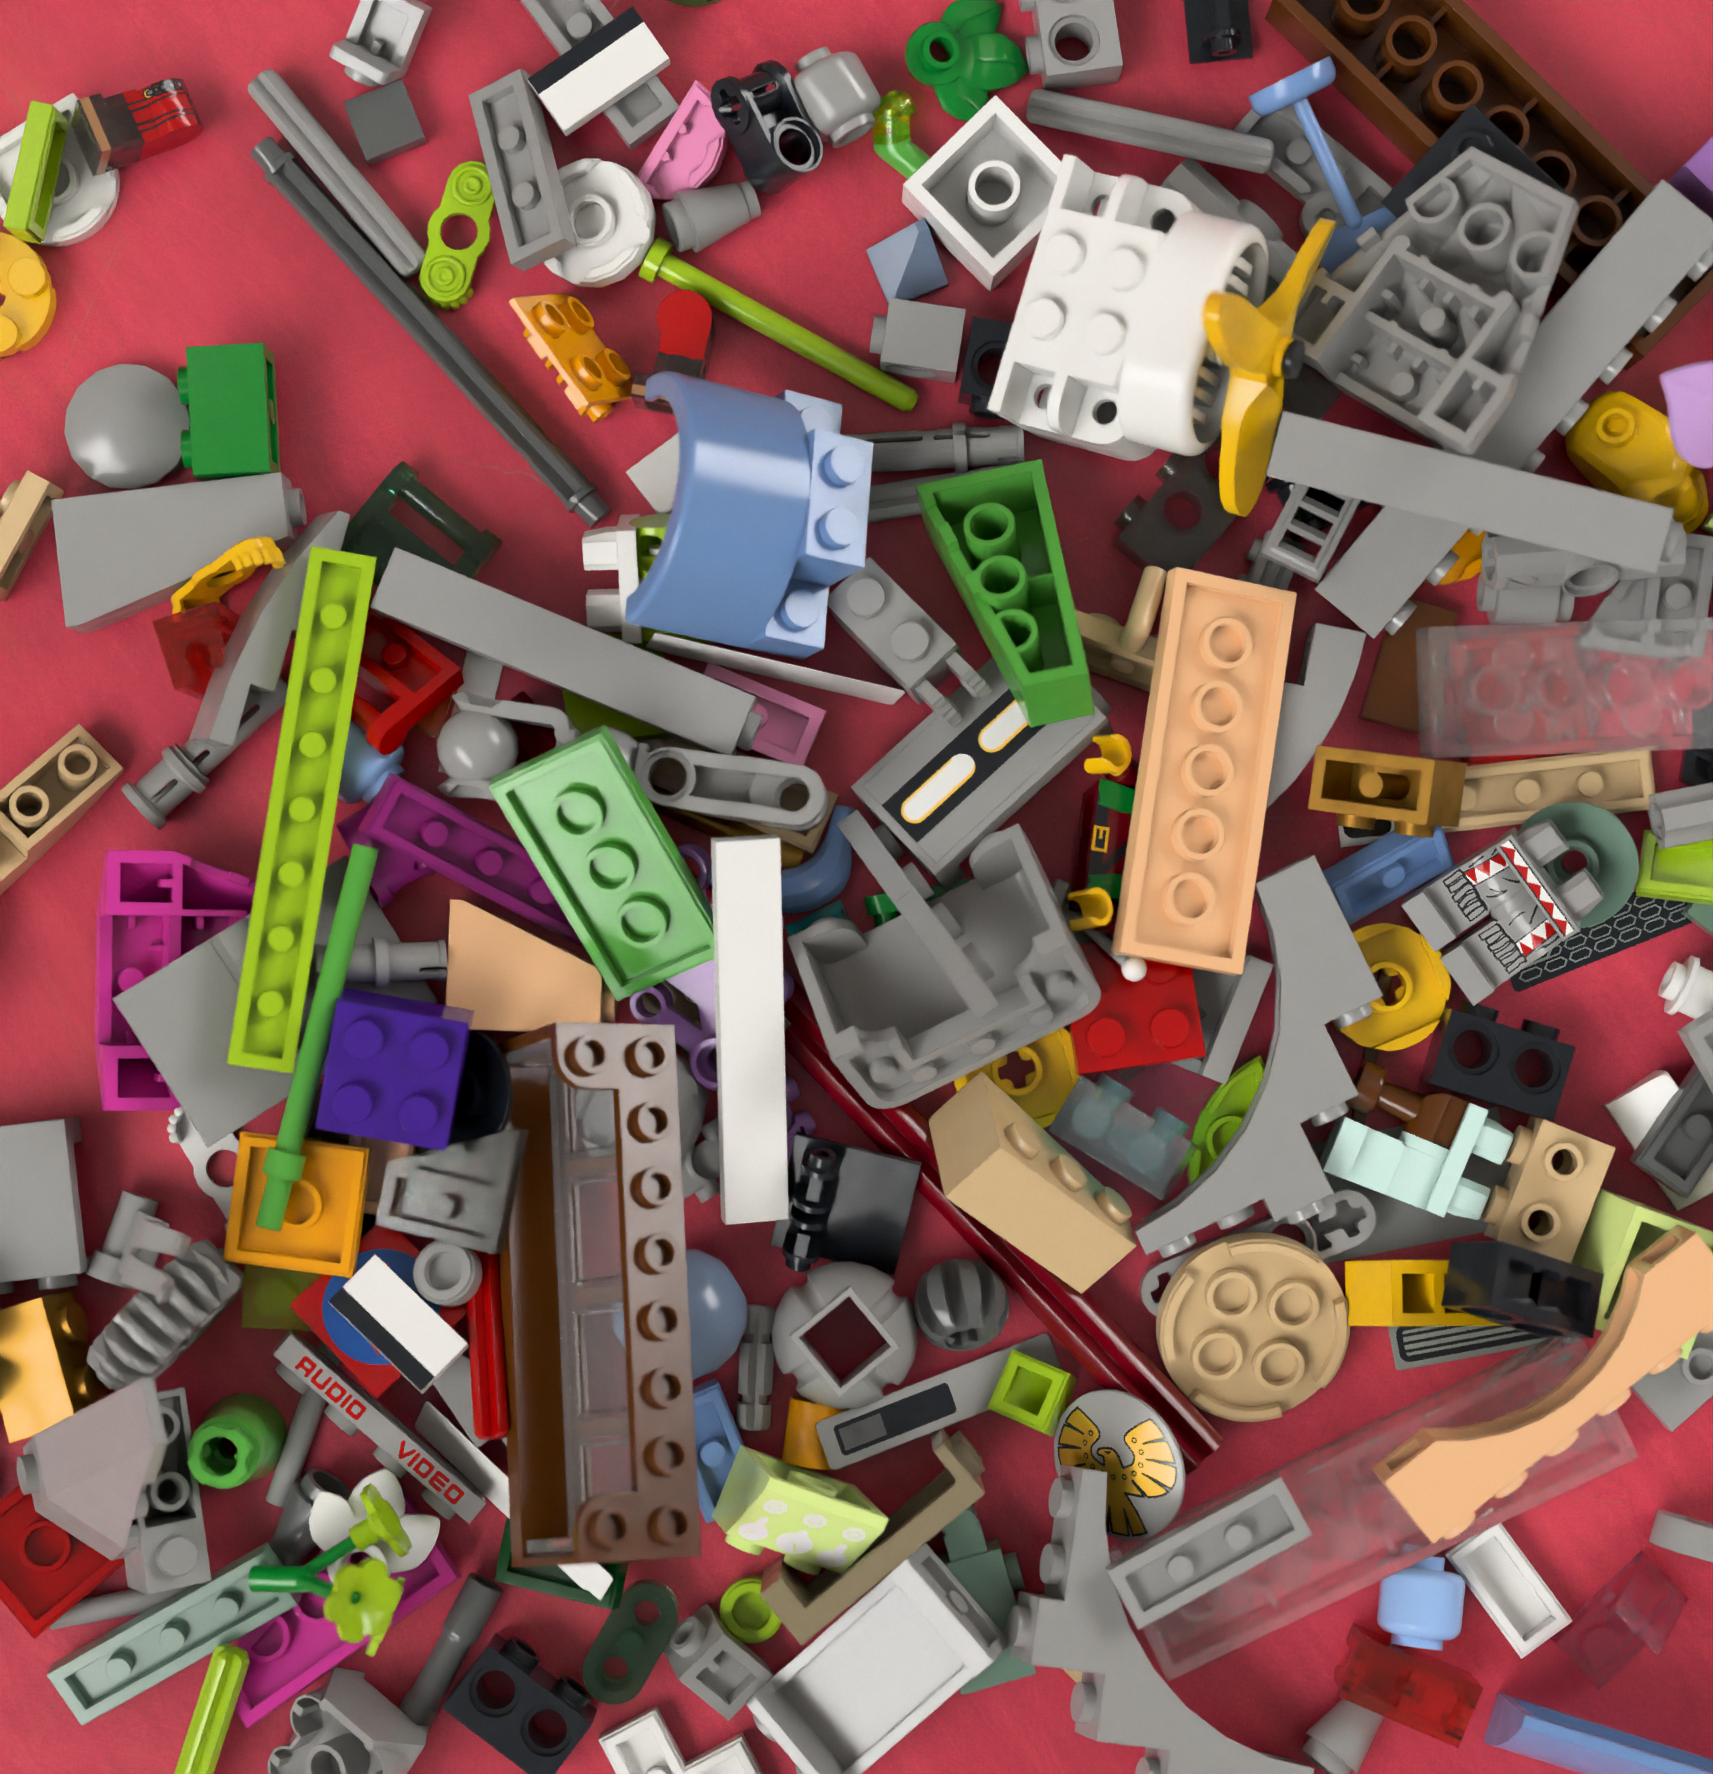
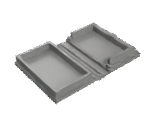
M347 855L326 867L314 944H328L349 862ZM368 890L355 944H371L373 937H386L387 943H402ZM250 914L112 998L208 1148L288 1097L316 990L313 970V958L315 956L312 953L293 1074L226 1063ZM425 980L391 981L388 988L374 989L373 982L345 983L343 991L346 988L430 1003L438 1002ZM328 1050L325 1057L321 1076L325 1074Z

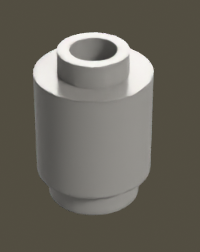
M1482 573L1479 575L1476 592L1478 611L1487 612L1488 621L1491 625L1553 627L1556 621H1569L1572 616L1575 597L1565 594L1561 585L1493 591L1491 586H1485Z

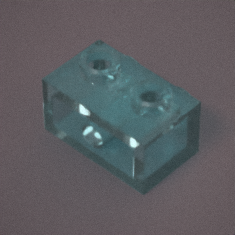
M1103 1073L1096 1084L1081 1075L1048 1131L1157 1198L1166 1201L1198 1148L1196 1144L1184 1137L1191 1126L1158 1106L1151 1117L1133 1107L1129 1103L1135 1092Z

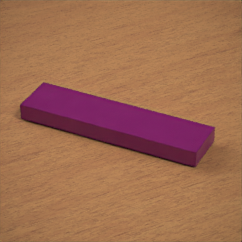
M389 772L358 828L360 831L580 947L583 946L520 841Z

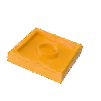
M241 1131L223 1261L352 1278L356 1274L373 1147L305 1138L301 1153L307 1155L301 1181L293 1182L281 1231H275L259 1227L255 1223L268 1175L262 1173L268 1146L276 1145L278 1135Z

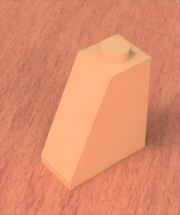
M450 899L446 1005L474 1010L471 1029L530 1032L554 1022L605 1023V1021H616L618 1001H616L594 963L471 901Z

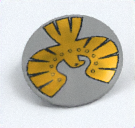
M1114 1389L1091 1391L1080 1396L1067 1407L1059 1420L1054 1437V1462L1058 1478H1060L1061 1465L1107 1472L1105 1527L1108 1536L1121 1540L1135 1541L1150 1538L1163 1531L1179 1512L1185 1492V1467L1182 1454L1175 1436L1163 1418L1143 1400L1132 1394Z

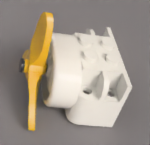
M1064 154L987 409L1039 438L1127 461H1138L1146 458L1157 448L1184 456H1196L1207 450L1221 432L1220 501L1224 510L1228 513L1246 517L1254 508L1266 479L1276 428L1282 411L1284 377L1295 379L1300 372L1304 360V341L1292 338L1296 310L1329 244L1336 227V221L1319 218L1300 248L1284 280L1276 292L1264 302L1268 282L1269 258L1266 240L1256 226L1206 214L1183 194L1172 189L1150 185L1141 177L1123 174L1121 177H1115L1094 172L1076 156ZM1101 201L1097 215L1095 216V207L1097 203ZM1044 389L1040 403L1038 404V395L1040 391Z

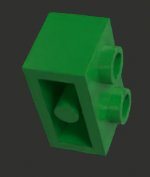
M264 343L186 347L187 366H179L177 371L179 398L182 405L189 404L190 429L182 430L181 454L185 468H192L193 476L201 482L281 472L274 353Z

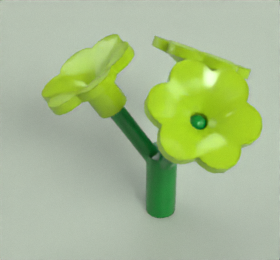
M368 1484L363 1488V1492L360 1493L362 1503L367 1510V1517L348 1530L350 1536L304 1566H252L249 1572L248 1584L252 1592H310L326 1599L324 1604L325 1616L330 1622L337 1624L339 1637L349 1643H358L368 1634L369 1642L365 1654L374 1657L379 1643L383 1640L390 1626L392 1615L402 1595L406 1578L398 1576L394 1580L387 1577V1567L383 1561L376 1558H366L358 1566L346 1564L339 1568L334 1576L333 1583L318 1579L320 1571L354 1549L358 1548L364 1551L381 1539L386 1541L399 1557L402 1558L409 1553L412 1544L407 1533L401 1527L398 1515L390 1503L382 1498L377 1488L373 1484Z

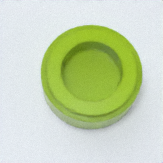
M745 1575L737 1578L726 1588L721 1599L720 1618L723 1625L745 1643H758L767 1640L774 1635L782 1622L760 1596L762 1576Z

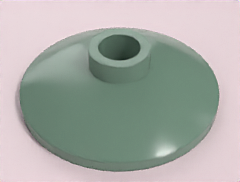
M1560 802L1539 810L1525 821L1518 832L1520 833L1527 827L1550 818L1564 836L1569 849L1543 866L1554 883L1558 885L1576 873L1567 870L1562 862V857L1565 853L1576 850L1586 857L1587 865L1585 868L1604 893V898L1586 916L1581 918L1580 928L1597 925L1614 916L1631 897L1639 873L1637 847L1627 827L1608 810L1586 802Z

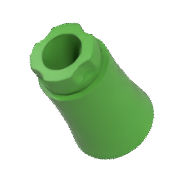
M238 1393L219 1400L206 1413L202 1424L193 1433L189 1442V1460L187 1464L192 1475L201 1484H207L220 1489L233 1488L244 1482L256 1481L267 1476L277 1467L288 1435L285 1420L280 1411L270 1401L255 1394ZM224 1438L231 1440L237 1447L238 1451L234 1456L225 1450Z

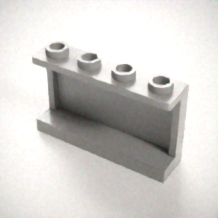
M80 1116L0 1125V1295L15 1292L13 1281L38 1278L39 1290L78 1285L77 1274L88 1271L93 1255L86 1256L73 1146V1143L82 1141Z

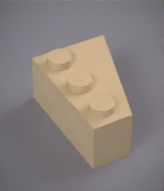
M980 1071L928 1119L945 1197L1081 1294L1137 1246L1129 1221L1132 1213L1122 1196L1114 1189L1104 1187L984 1072Z

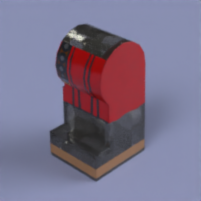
M180 78L160 80L141 90L136 91L133 89L107 98H103L101 93L76 100L71 121V127L93 177L180 147L195 139L204 130L186 85Z
M678 290L666 296L661 301L657 310V324L661 332V340L653 375L662 371H672L706 380L715 337V321L708 302L700 294L691 290ZM636 372L630 396L635 407L675 416L672 406L664 397L655 401L645 400L646 381L652 375Z

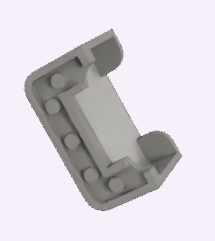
M1019 823L1004 831L991 833L979 842L969 859L975 879L926 902L930 909L940 902L944 904L964 932L963 935L954 940L960 949H963L972 942L995 974L984 983L999 1005L979 1020L902 915L864 934L850 920L824 917L811 923L807 929L787 938L832 1062L865 1102L873 1108L888 1109L909 1103L1081 1019L1092 1012L1099 1004L1102 995L1092 969L1074 932L1070 930L1065 913L1028 837Z

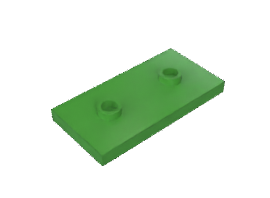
M606 725L492 777L488 788L616 1001L714 959L713 909Z

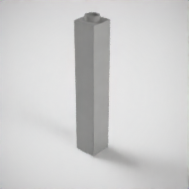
M1283 411L1266 474L1269 477L1656 574L1659 561L1670 563L1676 549L1681 527L1680 524L1671 522L1674 509L1287 411Z
M397 547L394 548L370 605L372 609L383 616L713 753L735 756L738 748L749 752L763 720L762 715L753 712L757 699L751 694Z

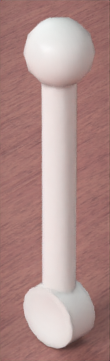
M1069 904L1063 907L1068 922L1082 918V912L1069 910ZM1092 928L1082 930L1122 966L1121 971L1127 980L1135 982L1145 977L1147 965L1143 959L1111 953L1113 941L1106 934Z

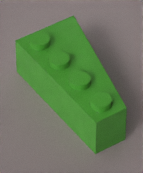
M1038 459L915 485L924 529L1029 726L1035 727L1094 715L1089 673L1042 460Z

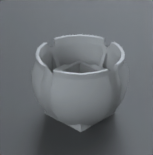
M835 1261L814 1267L807 1272L808 1280L803 1286L791 1285L786 1290L776 1309L772 1326V1346L778 1367L783 1374H793L798 1381L795 1390L803 1397L815 1403L835 1409H857L874 1404L883 1399V1388L886 1385L892 1383L900 1385L914 1362L918 1346V1325L912 1303L907 1295L897 1296L892 1290L895 1281L888 1274L871 1265L855 1261ZM850 1296L887 1342L840 1380L803 1334Z

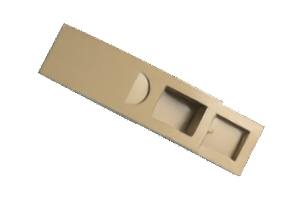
M77 724L0 790V895L34 865L123 773L124 768L80 724Z

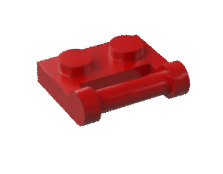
M371 601L368 607L358 676L394 704L381 713L355 692L350 721L366 733V741L380 754L388 755L400 747L406 738L407 731L462 686L464 680L459 666L405 624L376 612L370 607Z

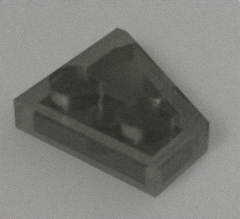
M522 1128L509 1129L497 1134L448 1145L446 1151L435 1149L388 1161L375 1225L494 1255L503 1253L528 1130Z

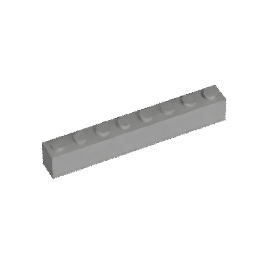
M1662 179L1541 320L1528 352L1513 400L1473 455L1458 453L1450 447L1442 451L1533 473L1546 457L1537 448L1553 429H1556L1564 436L1590 406L1581 397L1594 381L1599 378L1608 385L1631 359L1633 354L1624 346L1636 332L1643 327L1649 333H1652L1674 309L1677 302L1669 294L1684 276L1687 275L1696 282L1713 263V220ZM1384 506L1322 578L1319 584H1317L1315 590L1373 639L1383 628L1391 635H1394L1417 608V605L1409 597L1425 579L1433 586H1436L1460 557L1451 548L1468 529L1476 536L1483 530Z

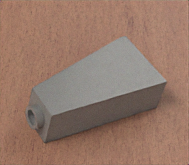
M281 472L51 500L65 625L67 628L81 634L91 633L170 600L171 596L178 589L191 580L196 571L214 562L232 546L245 539L259 536L271 537L281 552L288 549L298 538L297 527L306 526L307 523L302 489H293L292 481ZM234 570L221 573L213 578L224 576Z

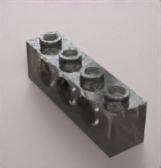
M1303 362L1300 372L1295 379L1284 377L1283 403L1279 425L1283 411L1320 420L1343 392L1316 369ZM1276 429L1275 440L1277 437L1278 429ZM1221 432L1213 444L1201 454L1184 456L1173 453L1155 474L1163 482V485L1148 502L1138 494L1113 523L1122 530L1113 546L1142 571L1148 566H1156L1166 572L1175 567L1191 570L1238 516L1224 510L1220 501L1219 480L1214 478L1206 468V455L1213 451H1221ZM1266 476L1264 484L1269 480V476ZM1175 498L1189 501L1197 513L1195 526L1189 529H1178L1170 525L1164 515L1165 503Z

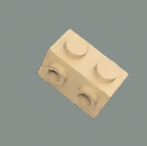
M1530 1116L1527 1126L1519 1125L1513 1133L1514 1138L1505 1157V1160L1512 1164L1503 1187L1495 1185L1489 1193V1198L1482 1212V1221L1488 1223L1484 1235L1497 1241H1503L1571 1263L1616 1148L1547 1120ZM1557 1152L1558 1161L1552 1167V1157ZM1535 1212V1220L1528 1227L1529 1216Z

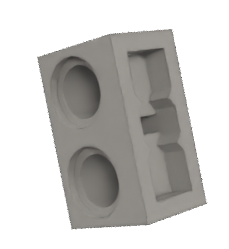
M1018 0L1021 13L1029 11L1032 13L1035 35L1025 36L1027 64L1030 75L1041 73L1043 89L1056 92L1117 83L1119 81L1123 61L1113 0ZM1064 38H1077L1087 46L1089 54L1078 61L1066 60L1058 54L1055 45Z

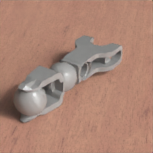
M468 691L452 695L460 711L453 714L442 726L437 739V757L443 771L449 776L437 789L449 798H479L496 801L488 785L492 777L514 768L519 754L518 737L511 722L555 729L556 747L597 728L581 734V732L575 729L573 720L560 709L506 700L500 701ZM607 727L646 796L658 806L676 811L797 832L815 828L826 816L829 807L826 788L818 774L803 765L675 747H660L652 751V747L649 744L638 743L627 732ZM666 761L679 762L683 764L686 770L687 780L680 792L672 796L658 794L652 784V776L655 769ZM790 785H801L809 790L810 798L806 806L797 812H788L780 807V796L783 790Z

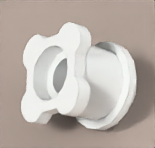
M1691 955L1683 964L1674 961L1666 971L1658 990V995L1665 998L1664 1012L1674 1015L1678 1011L1693 1019H1697L1713 1008V972L1701 967L1699 958Z

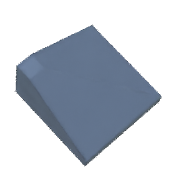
M925 218L866 249L867 256L888 306L890 298L912 301L949 284Z

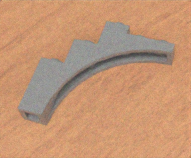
M1307 855L1255 882L1254 896L1268 931L1275 974L1274 1030L1262 1080L1241 1125L1212 1165L1175 1199L1132 1224L1146 1255L1156 1250H1159L1162 1258L1174 1255L1197 1242L1194 1232L1214 1222H1217L1222 1230L1250 1218L1255 1214L1252 1204L1263 1200L1269 1215L1275 1222L1286 1217L1289 1224L1293 1225L1323 1211L1325 1207L1321 1200L1334 1194L1300 1123L1308 1119L1311 1120L1314 1127L1328 1123L1347 1113L1349 1109L1345 1101L1359 1094L1324 1024L1334 1020L1338 1029L1369 1016L1373 1013L1369 1003L1382 997L1383 994L1314 855Z
M1061 1465L1060 1478H1056L1053 1481L1049 1493V1513L1054 1517L1051 1544L1045 1545L1040 1559V1578L1045 1583L1044 1594L1019 1591L1018 1604L1011 1608L1006 1625L1007 1642L1012 1646L1010 1657L1031 1665L1082 1671L1081 1682L1075 1684L1070 1703L1071 1717L1076 1722L1074 1732L1099 1742L1146 1747L1145 1757L1140 1758L1135 1774H1314L1313 1767L1289 1758L1252 1750L1225 1737L1187 1708L1154 1670L1128 1624L1118 1591L1105 1569V1566L1111 1564L1105 1527L1107 1472Z

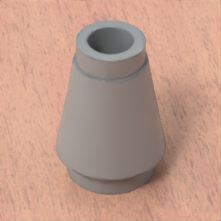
M748 180L740 183L675 192L674 200L662 204L664 222L678 252L692 248L695 253H698L747 224L750 220L761 216L756 192Z
M1358 1682L1353 1691H1350L1305 1733L1309 1739L1301 1749V1752L1328 1774H1350L1351 1771L1358 1774L1384 1719V1714L1390 1708V1704L1368 1686Z

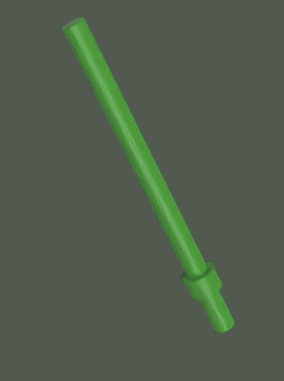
M353 843L275 1146H268L262 1173L268 1175L255 1223V1225L262 1228L281 1231L293 1182L301 1181L307 1155L301 1153L331 1038L337 999L342 994L379 852L378 849Z

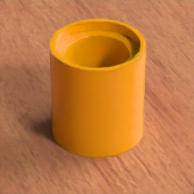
M792 1395L790 1397L782 1461L799 1467L832 1470L829 1467L819 1439L816 1424L847 1409H835L815 1403L802 1395Z

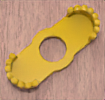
M265 536L245 539L232 546L214 562L196 571L191 580L171 596L172 614L177 627H182L183 630L189 627L190 629H195L198 625L204 626L207 620L213 621L216 616L223 615L224 612L219 597L234 585L249 578L255 572V569L263 563L265 565L271 563L274 569L283 568L286 562L281 550L276 547L274 539ZM234 570L224 576L213 578L221 573Z

